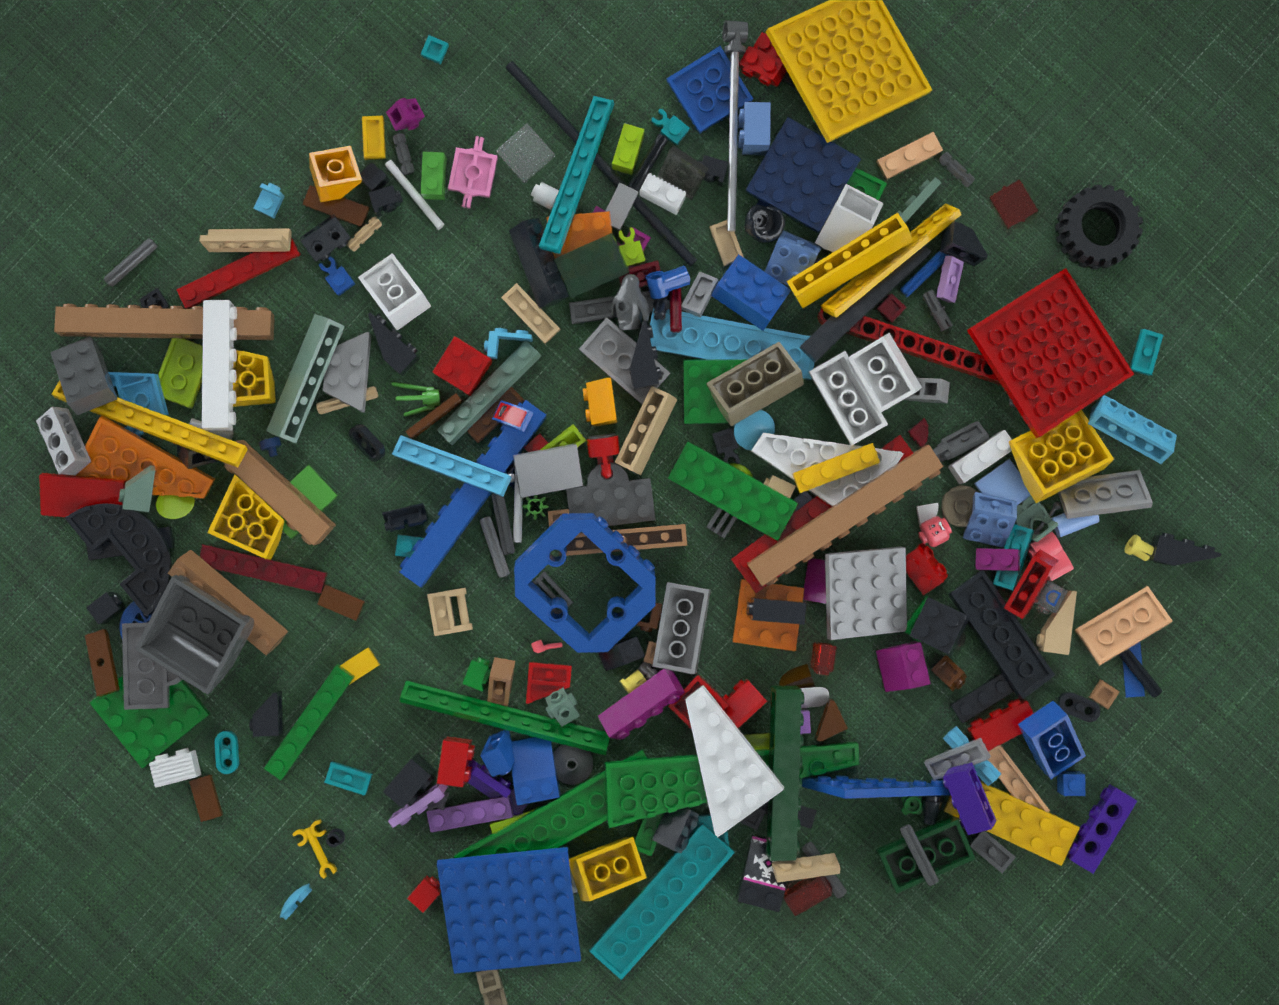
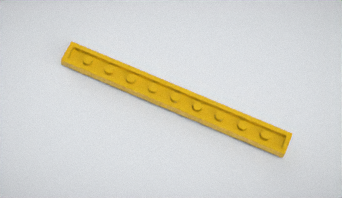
M59 380L52 395L54 398L67 402ZM121 398L90 410L93 413L235 467H239L248 450L245 445Z

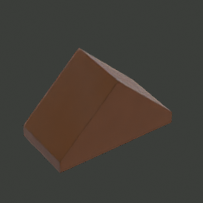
M830 698L826 703L814 737L820 742L848 729L835 701Z

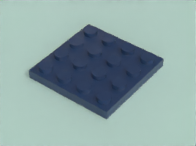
M787 117L745 192L770 206L778 208L785 215L819 233L861 158L833 142L827 143L821 135Z

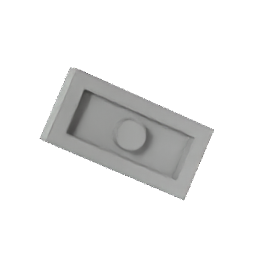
M699 271L681 305V309L701 317L719 280Z

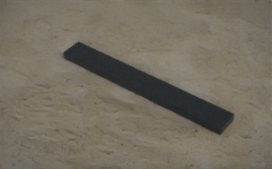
M924 245L837 318L832 316L800 346V349L815 363L931 254V251Z

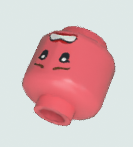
M935 516L921 523V532L918 535L923 544L928 543L929 546L936 547L948 541L952 531L945 518L941 519L939 516Z

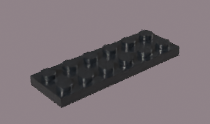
M980 570L948 593L958 610L970 617L968 621L969 626L1020 700L1026 698L1055 676L1014 614L1004 609L1006 602L984 570Z

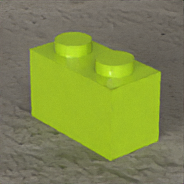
M624 123L612 162L614 170L633 175L644 138V129Z

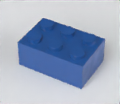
M738 254L716 285L711 296L764 331L791 289Z
M1054 701L1018 724L1036 764L1050 779H1053L1086 756L1068 715Z

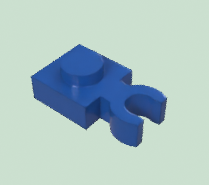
M328 257L331 261V266L325 268L322 263L319 266L325 273L330 274L325 279L335 293L340 296L355 285V282L342 266L337 269L336 261L332 257Z

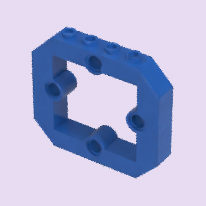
M594 513L562 514L515 561L514 566L515 597L577 653L608 652L655 607L654 565L648 559L643 560L639 556V551L633 545L628 546L618 531L615 530L613 532L608 527V522L601 516L597 517ZM580 532L584 533L606 554L607 561L610 564L619 566L639 584L625 599L618 596L611 598L607 603V617L590 633L568 615V605L564 599L559 597L551 599L531 581L548 564L553 567L564 564L567 554L566 546ZM614 549H620L622 554L614 556L611 552ZM553 550H558L562 554L558 557H554L550 554V552ZM615 607H620L623 609L620 613H615L612 611V609ZM560 608L562 612L555 614L552 612V609Z

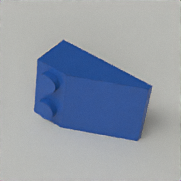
M536 737L512 741L515 761L511 769L517 806L559 798L561 793L552 742Z

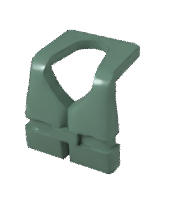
M1032 496L1025 499L1022 505H1017L1016 525L1032 530L1034 520L1043 521L1048 525V529L1043 533H1033L1031 540L1038 542L1058 526V523L1050 518L1044 506L1040 502L1035 503Z

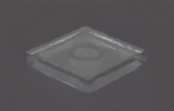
M525 124L496 150V153L523 183L528 181L555 157L553 151L528 124Z

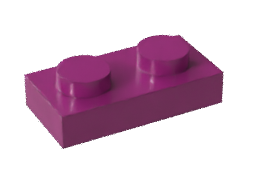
M976 548V570L1020 571V550Z

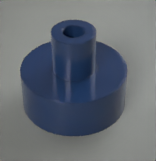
M279 437L259 442L261 451L268 450L269 457L277 456L276 448L282 445Z

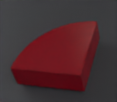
M925 418L907 431L920 448L927 442L929 427Z

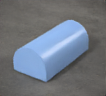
M1062 513L1051 519L1058 523L1055 532L1057 537L1060 538L1098 523L1099 515L1067 519L1065 513Z

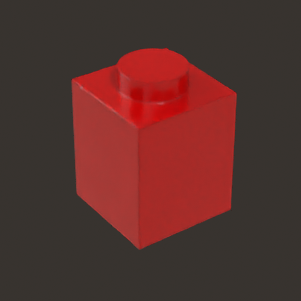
M426 875L407 899L421 912H424L441 893L440 882L436 878H430Z

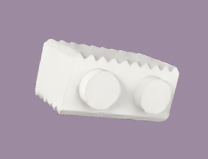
M650 173L640 189V196L677 215L685 200L686 192L681 189L678 190V187H674L670 183L667 184L666 181L663 182V179L659 180V177L656 178L655 175L652 176Z
M188 748L175 751L176 755L168 757V753L155 756V761L149 763L155 788L202 775L196 750L189 751Z

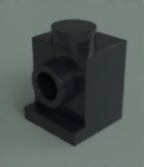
M704 155L703 161H698L695 173H699V176L704 181L711 183L718 181V186L722 187L729 162Z
M393 185L369 192L374 212L378 217L382 216V211L385 213L395 211L396 207L401 206L400 203H403L400 190L396 191Z

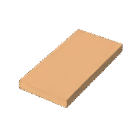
M1147 586L1075 629V632L1100 666L1173 621Z

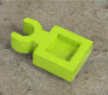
M632 227L630 228L631 235L629 237H624L622 230L619 231V238L625 243V245L619 246L625 268L645 262L640 240L633 241L635 231Z

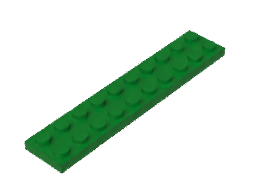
M641 750L625 760L647 759L644 751ZM605 771L454 855V858L558 848L608 820Z

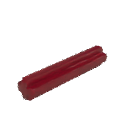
M681 288L670 291V331L672 333L682 331Z

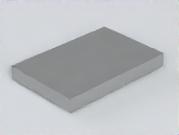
M576 444L513 455L521 498L583 486Z

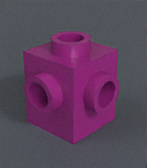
M401 98L386 112L395 131L402 129L413 130L419 126V122L425 117L416 98Z

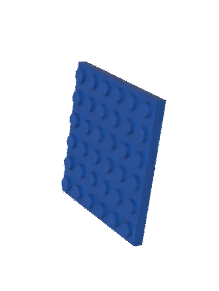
M568 847L437 860L454 974L581 961Z

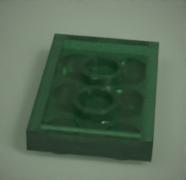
M613 233L554 259L571 298L630 272Z

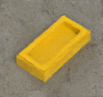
M362 116L364 159H386L384 117Z
M368 647L340 666L355 676L351 682L353 683L378 667L380 663Z

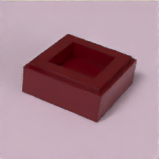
M891 293L876 310L892 323L906 309V306Z

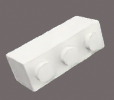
M1006 430L999 431L990 437L989 440L949 465L948 468L959 484L965 483L1011 452L1009 441L1012 439Z

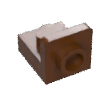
M947 655L931 669L951 691L960 689L966 682L967 676L965 672Z

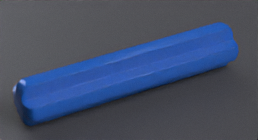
M939 251L900 289L903 295L906 297L910 296L944 263L945 256L949 255Z

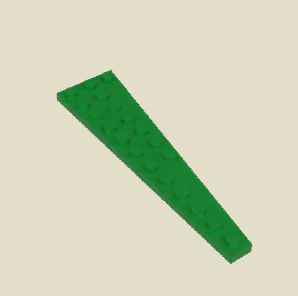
M857 742L800 747L802 768L799 769V777L802 779L811 775L816 776L828 771L832 772L859 765V744ZM769 749L755 750L769 767ZM698 755L605 762L609 828L632 823L638 819L651 818L658 814L671 813L678 809L691 808L702 803H708Z

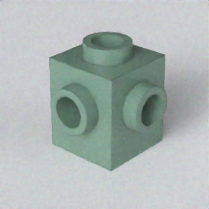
M564 687L545 698L548 704L546 711L551 719L554 717L557 719L561 727L580 716L575 706L578 704L572 693L568 694Z

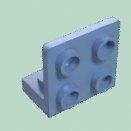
M783 230L765 272L777 281L788 285L787 281L814 265L821 246Z
M975 492L972 514L964 531L963 538L1004 547L1017 519V501Z

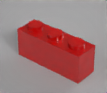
M1040 549L1031 559L1004 609L1023 619L1031 610L1059 560Z
M1019 698L1008 703L1009 707L1003 710L999 708L989 713L990 717L984 720L980 718L973 721L971 727L967 728L972 740L981 738L987 750L990 751L1022 734L1018 724L1034 714L1028 701L1020 700Z

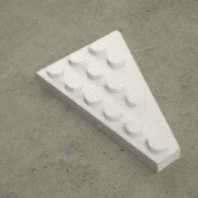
M763 433L751 452L794 480L792 475L794 472L863 446H851L835 442ZM875 448L880 460L879 464L815 487L809 491L833 507L895 466L903 456V453Z
M703 685L685 700L713 828L718 838L783 791L784 786Z

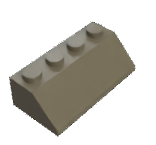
M780 342L706 383L720 412L730 426L735 425L804 385L801 369Z

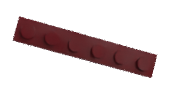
M202 544L199 556L213 569L317 593H322L327 576L326 572Z

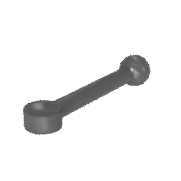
M1057 501L1053 504L1052 510L1048 513L1050 518L1056 510L1061 508L1060 502ZM1042 521L1040 525L1036 529H1034V534H1040L1039 531L1043 528V526L1046 523Z

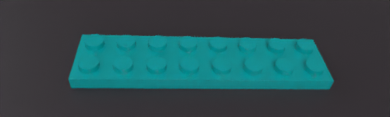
M702 822L689 837V843L682 853L676 852L590 948L589 952L622 980L735 851L720 837L717 838L715 833Z

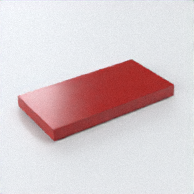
M41 473L39 475L41 515L67 517L76 510L86 506L103 503L122 505L123 502H119L120 489H125L126 480Z

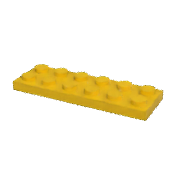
M980 781L997 820L993 828L987 830V832L1062 866L1080 827L991 785L987 786L983 781ZM950 795L944 807V812L960 819L957 809L952 805V796Z

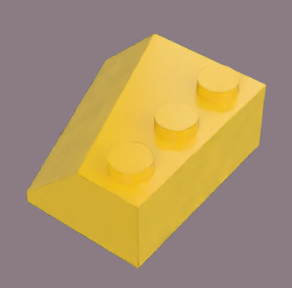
M236 350L237 360L233 361V370H236L237 375L236 383H233V391L236 392V404H233V407L276 403L275 382L269 358L263 355Z
M234 475L207 533L262 558L271 560L280 542L285 520L237 475Z

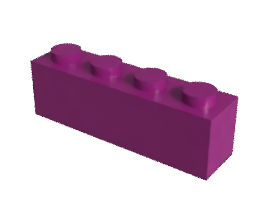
M664 668L598 715V718L609 738L621 740L626 738L634 728L643 726L648 718L660 714L665 706L677 702L680 699L679 696L684 694L685 691L675 673Z

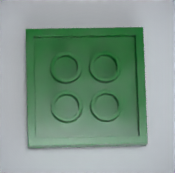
M747 359L683 360L684 424L728 423L720 412L706 383Z

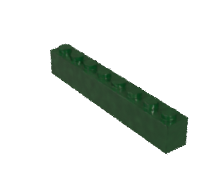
M771 686L769 768L784 786V790L770 799L767 805L766 855L771 861L796 860V853L800 851L797 832H800L798 811L801 810V800L798 798V791L802 787L799 769L802 768L800 747L803 746V736L800 734V730L804 724L801 705L804 704L805 697L802 689L797 686Z

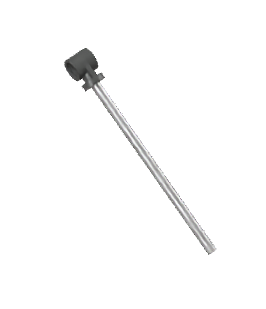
M725 20L722 38L724 42H729V45L724 47V53L731 56L727 231L735 232L739 56L745 54V46L741 45V43L744 44L747 41L748 23Z

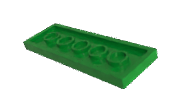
M689 441L686 443L668 477L671 481L777 541L780 539L799 505L798 502Z

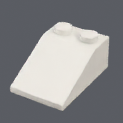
M393 253L358 277L396 330H399L431 307L422 291Z

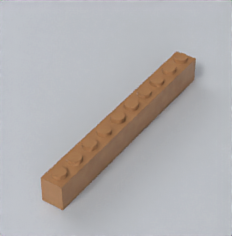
M63 304V307H56L54 332L65 337L203 339V307L193 306L192 309H184L182 306H170V309H162L161 306L151 305L149 308L128 305L127 308H119L118 305L109 304L106 305V308L94 304H85V307ZM236 307L237 319H234V328L237 330V340H274L275 315L272 311L264 307H257L256 310Z
M930 445L923 446L747 563L762 586L765 584L767 586L772 585L778 580V575L783 572L785 575L796 568L795 564L801 560L803 563L814 557L813 552L819 548L821 551L832 545L831 540L836 537L839 539L845 537L850 533L849 529L851 527L863 525L868 521L867 517L872 513L878 515L886 509L885 505L891 501L893 503L898 502L904 497V492L909 489L911 491L916 490L923 485L921 483L922 480L927 477L929 479L936 477L941 473L939 469L944 466Z

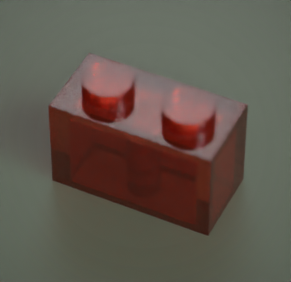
M825 876L806 878L786 889L784 900L794 916H797L832 896V886Z

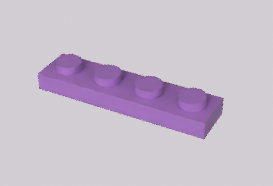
M510 795L507 798L501 796L448 806L444 810L437 808L427 811L430 832L512 818L514 816Z

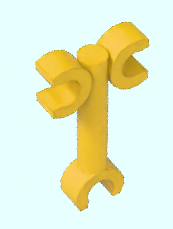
M316 820L310 827L296 830L293 836L297 834L303 836V841L299 842L298 846H303L309 840L321 865L319 874L324 879L327 877L325 868H330L333 874L337 872V868L333 863L328 862L317 837L323 836L327 831L326 829L321 832L317 831L316 825L322 821Z

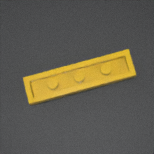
M873 443L794 472L792 475L799 493L879 464L880 460Z

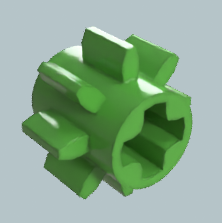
M534 495V499L526 497L528 504L522 505L523 508L528 509L526 516L534 514V520H537V515L539 514L545 517L543 510L549 508V506L543 504L546 498L543 497L539 500L538 495ZM532 502L541 503L539 505V508L541 509L539 512L536 510H534L533 512L531 511Z

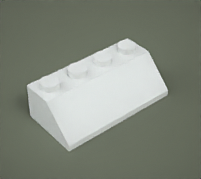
M845 351L809 371L811 378L851 446L888 425L848 360V355Z

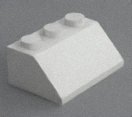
M890 333L848 357L880 413L922 388Z

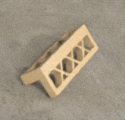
M289 228L209 229L208 235H200V242L208 252L290 251L292 231Z

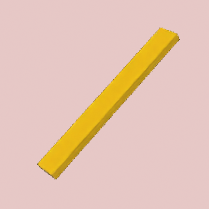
M945 203L910 232L913 238L912 242L857 275L821 305L823 311L837 318L960 217V210Z

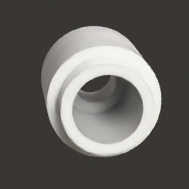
M541 182L540 185L536 184L534 186L531 196L534 197V202L551 210L559 190Z

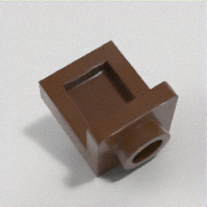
M655 602L649 622L639 621L636 624L640 626L639 630L652 632V628L657 629L658 621L661 620L662 603Z

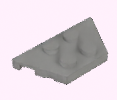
M369 332L336 346L324 375L323 391L326 394L339 399L360 412H365L371 345V334Z

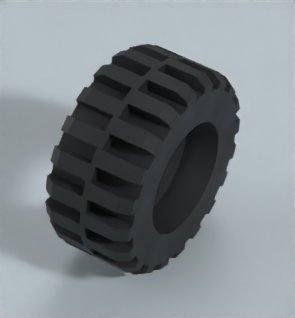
M1094 185L1092 188L1087 187L1074 195L1062 207L1063 210L1057 217L1059 223L1055 226V232H1059V236L1056 239L1058 244L1062 243L1063 248H1061L1063 254L1068 253L1070 255L1068 259L1071 262L1078 261V265L1083 268L1090 266V269L1097 270L1100 267L1105 269L1128 257L1132 250L1137 247L1140 242L1138 238L1142 236L1143 229L1139 228L1143 224V217H1138L1137 213L1141 211L1139 206L1134 207L1132 204L1134 199L1131 196H1124V190L1119 188L1117 191H1114V186L1106 185L1104 188H1102V185ZM1098 209L1104 211L1112 218L1116 228V235L1111 244L1099 246L1089 241L1084 235L1082 217L1088 210Z

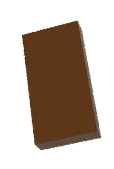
M325 585L317 605L357 621L365 601Z
M212 775L189 781L200 821L203 822L222 816L223 812Z

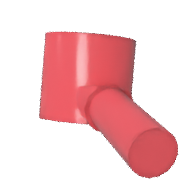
M542 640L531 643V646L535 653H540L545 650L562 647V642L543 645Z

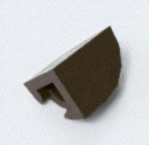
M808 664L787 671L781 677L779 686H797L800 689L815 687Z

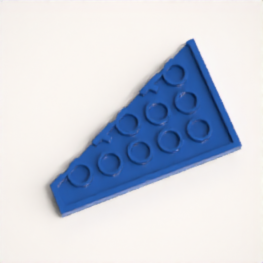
M818 776V778L804 777L801 779L802 787L845 799L951 795L949 789L945 788L942 780H931V783H927L921 780L907 782L896 781L895 778H883V781H879V779L866 778V780L849 779L848 776H836V779L827 776Z

